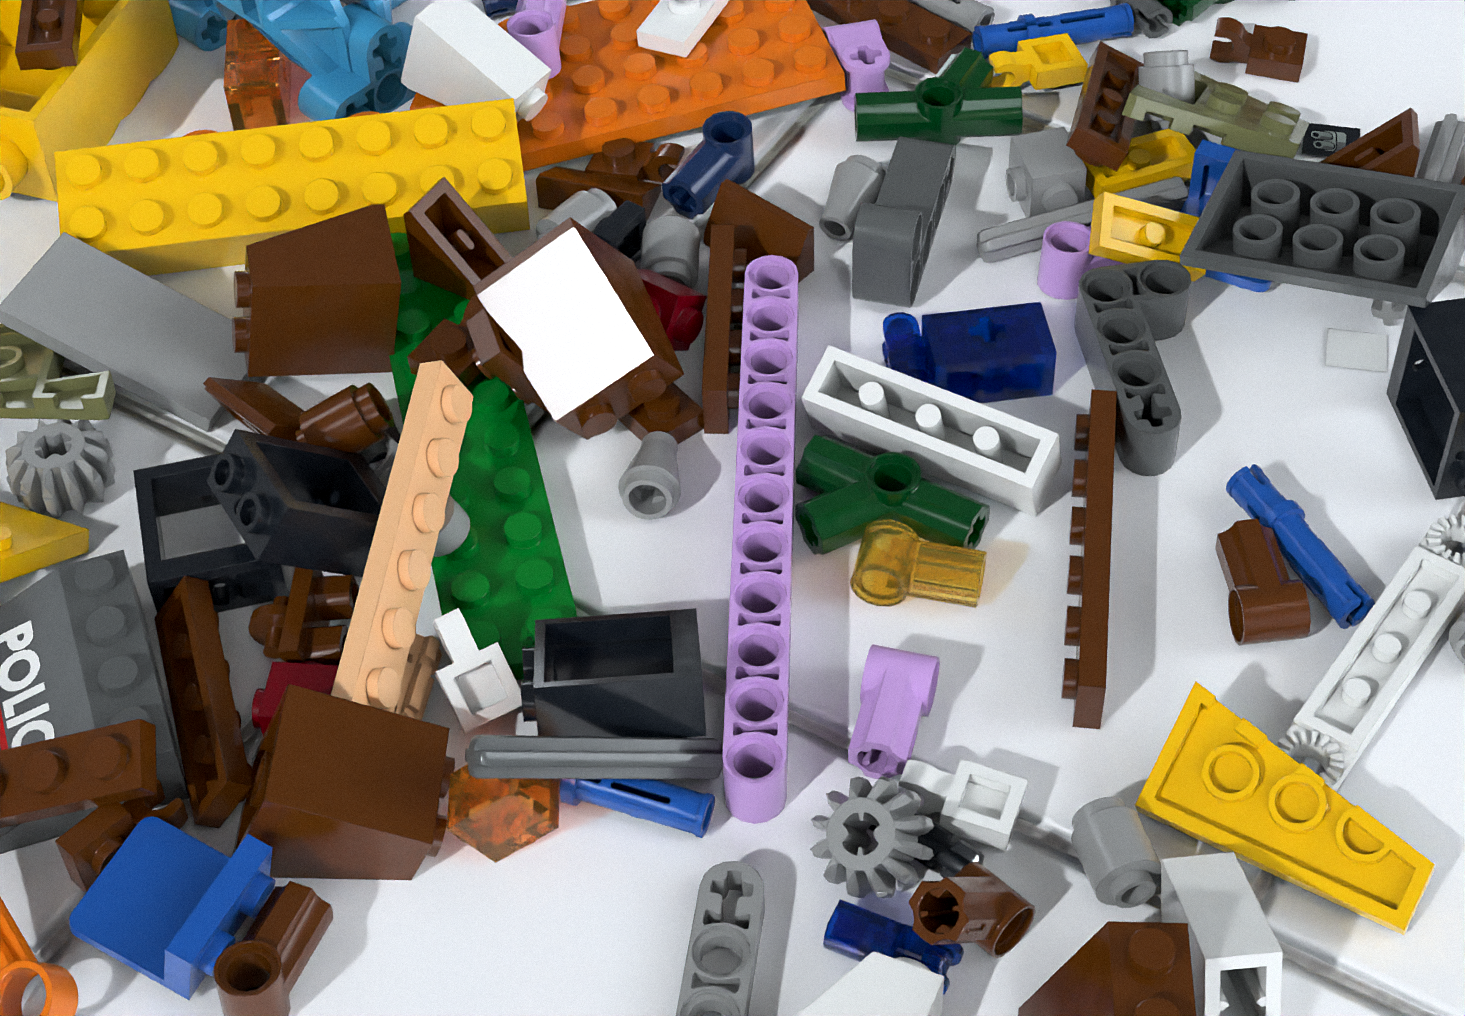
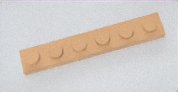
M442 360L420 363L331 692L332 696L393 713L400 699L401 682L410 646L413 644L416 636V622L425 587L430 580V567L439 532L444 525L445 508L453 476L458 469L459 453L467 421L472 414L474 396Z

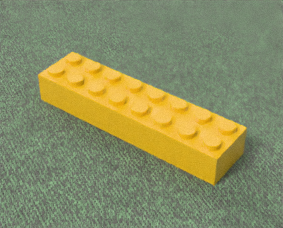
M514 98L54 152L60 235L65 232L147 276L245 264L247 245L372 204L385 205L390 233L400 232L406 234L403 214L443 177L448 180L493 234L530 230Z

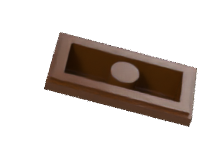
M555 166L539 173L536 178L539 208L554 210L577 191H588L591 188H597L605 192L614 201L617 208L626 200L645 208L646 222L662 191L661 184Z
M729 179L721 182L704 231L703 243L710 248L711 225H735L736 248H746L747 266L753 260L762 256H783L796 265L798 283L814 271L813 226Z
M208 377L203 383L206 386L204 389L233 418L252 432L297 441L295 432L301 428L299 415L305 411L270 386L259 382Z

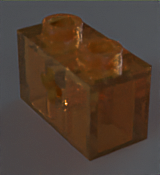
M246 19L228 20L223 88L233 130L290 124V60Z

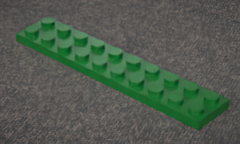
M395 232L391 233V238L401 279V291L394 355H389L402 424L404 425L417 377L411 373L407 356L444 318L459 325L470 300L414 277L407 234ZM481 372L467 387L474 396L472 414L467 421L459 453L458 469L453 476L449 492L469 516L470 530L467 538L456 550L441 557L433 556L431 566L441 615L459 608L478 650L480 651L498 642L517 681L524 679L523 646H535V620L578 616L524 402L515 395L511 387L498 377L490 379Z

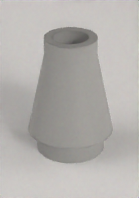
M852 155L846 161L836 166L825 210L819 221V226L825 234L837 240L848 239L855 227L861 203H876L886 175L885 170L878 162L867 156Z
M662 431L648 433L643 438L640 449L619 480L618 489L624 506L631 514L642 519L651 520L665 516L677 505L681 496L677 464L678 444L674 437Z

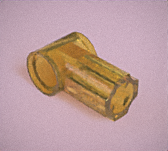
M881 519L871 522L865 527L850 580L851 589L858 598L876 606L890 607L898 605L905 600L906 596L976 608L982 591L987 552L921 541L915 531L904 523Z

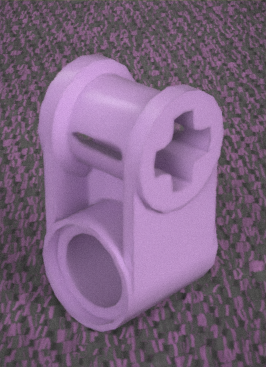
M875 19L822 28L845 73L846 91L838 93L842 104L847 109L854 112L855 93L889 92L884 78L885 70L890 65V51L882 39L879 25Z

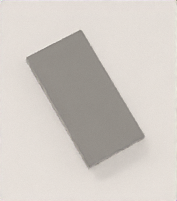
M65 232L60 235L0 304L1 324L94 373L110 370L115 384L206 432L211 430L225 411L204 389L206 386L203 383L207 378L215 377L248 381L250 378L247 375L245 354L234 353L231 319Z

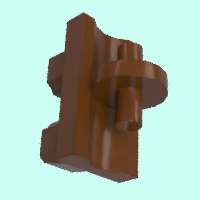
M295 567L289 597H275L273 604L258 607L250 617L249 634L256 642L264 646L263 654L271 659L281 658V660L288 663L313 661L323 665L339 666L348 628L346 625H329L330 620L352 618L359 592V586L354 575L324 576L322 571Z

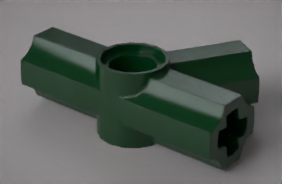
M964 47L960 53L951 54L935 77L919 82L914 91L855 93L854 120L856 142L898 140L902 136L957 145L961 137L1020 135L1023 126L1020 86L988 88L993 81V66L986 62L982 52Z
M815 434L804 447L801 461L796 468V483L820 493L818 496L795 505V518L802 532L803 540L814 555L818 553L824 555L873 533L887 537L911 533L961 556L965 554L970 556L980 543L984 529L989 521V505L921 477V468L918 463L908 455L898 452L883 453L874 457L825 435L819 436Z

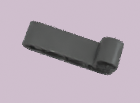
M902 136L898 138L876 203H861L856 217L852 248V296L854 299L908 308L913 306L950 191L956 161L955 144Z
M1152 260L1094 268L1082 275L1078 285L1074 323L1075 334L1094 388L1096 390L1117 391L1115 448L1124 467L1132 473L1141 476L1164 474L1172 467L1175 461L1182 418L1180 406L1155 343L1156 340L1175 337L1182 331L1185 325L1191 275L1185 267L1169 260Z

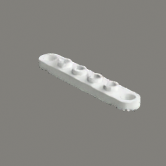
M1449 515L1448 519H1445L1443 516L1438 518L1437 523L1433 522L1430 525L1429 530L1418 546L1416 545L1299 710L1292 725L1277 742V747L1293 759L1308 757L1318 761L1326 771L1325 773H1320L1319 776L1334 791L1338 790L1465 601V553L1462 558H1460V553L1457 552L1455 556H1452V551L1448 549L1445 552L1446 546L1442 544L1447 541H1458L1465 544V515H1462L1461 519H1456V515Z

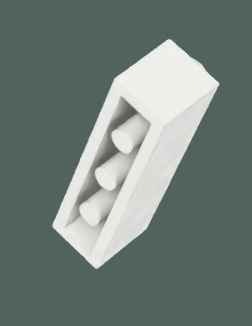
M828 345L801 397L812 428L879 455L888 452L908 455L918 463L922 472L1035 517L1062 464L1058 433Z

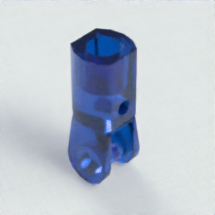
M896 312L885 317L883 321L885 341L882 344V355L886 367L934 385L926 353L923 350L919 324L916 318L905 312Z
M843 899L839 900L827 923L823 941L824 948L858 962H861L873 951L894 959L906 957L919 961L928 967L931 972L944 976L943 995H945L950 985L949 978L946 975L949 967L959 964L964 955L963 947L960 944L930 945L912 930V925L904 924ZM907 950L909 952L922 956L921 960H919L917 958L904 954V951Z

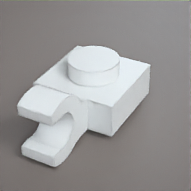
M459 608L434 619V623H432L452 661V664L436 671L435 675L463 733L466 734L521 707V690L498 642L479 651Z
M960 759L955 775L936 769L922 761L907 760L899 781V787H902L900 793L909 790L915 792L921 798L917 811L923 815L941 812L939 825L954 835L1006 851L1025 796L1028 779L964 759Z

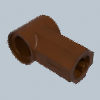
M1258 519L1236 521L1228 530L1219 533L1215 550L1229 589L1228 615L1235 642L1241 646L1307 638L1311 624L1307 592L1299 579L1290 580L1272 528L1264 527L1259 523Z
M977 861L963 867L954 877H945L941 881H921L908 902L914 916L912 930L930 945L976 943L996 959L1007 954L1019 943L1032 924L1036 913L1034 905Z
M289 881L283 887L275 886L243 940L226 948L217 958L214 966V978L224 1016L289 1015L291 1009L289 994L333 920L331 904L322 900L312 888ZM259 987L256 990L246 991L250 988Z

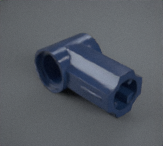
M722 111L706 119L703 124V140L662 183L663 197L670 202L676 213L693 220L697 214H704L715 202L721 182L725 179H729L739 185L752 177L755 172L752 123L749 118L739 112Z

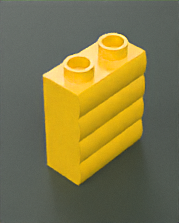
M0 0V200L8 198L13 192L58 202L54 152L106 146L109 143L120 120L124 119L134 110L144 96L150 81L163 72L178 48L179 41L169 0H84L77 66H66L55 70L33 69L20 71L15 55L22 0Z

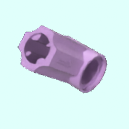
M518 0L515 14L507 21L508 34L551 69L549 79H551L562 68L559 45L566 12V0Z
M1071 221L1057 222L1048 226L1043 233L1037 285L1042 292L1050 297L1064 300L1075 299L1078 294L1079 280L1084 273L1098 267L1125 263L1088 254L1091 226L1086 227L1083 224Z
M874 644L871 645L862 677L860 702L862 704L848 748V763L857 766L865 776L879 779L881 776L891 778L903 773L907 760L911 759L921 717H928L933 705L939 675V657Z

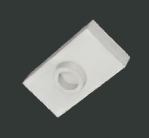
M660 0L636 31L638 46L687 57L730 0Z

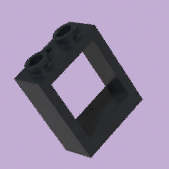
M1465 298L1430 302L1426 308L1408 305L1386 394L1435 500L1465 496ZM1423 360L1422 362L1415 364V362Z
M235 429L223 452L215 459L206 482L255 559L260 562L342 575H354L355 577L362 578L386 492L385 486L362 454Z
M221 453L133 470L147 584L157 613L184 576L208 581L213 607L217 613L271 602L277 596L289 597L284 565L257 561L246 543L170 559L165 557L161 516L220 505V502L206 481L211 473L215 459ZM216 584H226L222 587H215Z
M696 608L535 620V646H523L524 680L521 681L523 720L524 722L537 721L538 736L672 738L706 736L703 677Z

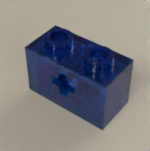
M1041 302L922 315L920 360L928 384L978 403L1053 395L1057 351Z

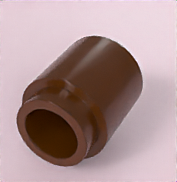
M367 383L360 388L350 385L299 415L301 428L295 432L298 442L359 454L384 439V432L394 427V418L385 399L373 384Z

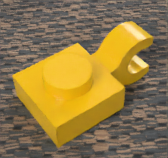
M1068 33L1018 41L1016 52L998 51L989 55L988 61L993 66L995 73L1002 74L993 76V81L988 88L1017 87L1026 81H1030L1035 90L1053 89L1064 85L1084 82L1088 64Z

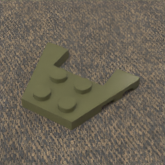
M1194 71V105L1137 84L1130 92L1122 115L1142 122L1145 114L1148 113L1169 121L1168 128L1176 132L1190 135L1194 128L1222 138L1221 144L1227 147L1292 159L1295 158L1310 124L1300 119L1301 112L1291 106L1270 101L1269 104L1249 96L1248 92L1242 88L1218 82Z
M0 324V418L110 419L116 395L111 372L109 370L59 378L65 359L64 356Z

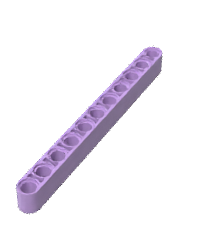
M776 255L762 256L753 260L745 271L722 756L726 807L737 819L753 824L768 822L777 817L784 809L787 799L799 300L798 270L796 265L791 260Z

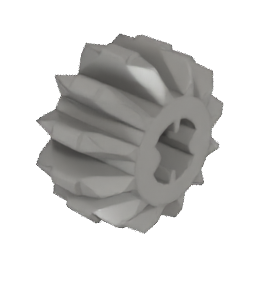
M39 419L36 430L33 432H17L16 445L5 450L7 458L5 464L8 472L6 479L12 494L16 495L18 502H23L30 511L39 514L48 511L55 519H59L66 510L75 509L83 515L84 504L88 501L104 502L105 488L115 483V468L112 462L114 455L110 443L104 437L103 432L96 431V428L91 425L89 420H79L72 423L70 420L58 419L56 423L47 425Z
M881 776L873 786L868 779L863 777L851 778L849 797L835 790L826 793L828 804L834 811L831 817L816 815L811 819L814 827L826 831V839L817 842L810 848L814 857L831 859L823 876L828 882L834 884L846 881L847 893L853 897L863 899L872 889L879 898H892L895 894L896 879L908 885H914L916 882H919L917 871L910 864L913 858L930 860L934 856L931 848L918 843V836L928 833L935 826L931 818L923 815H914L919 808L921 798L915 792L909 790L898 794L897 781L888 777ZM871 825L878 826L873 833L874 838L879 843L875 850L867 849L872 840L866 831Z

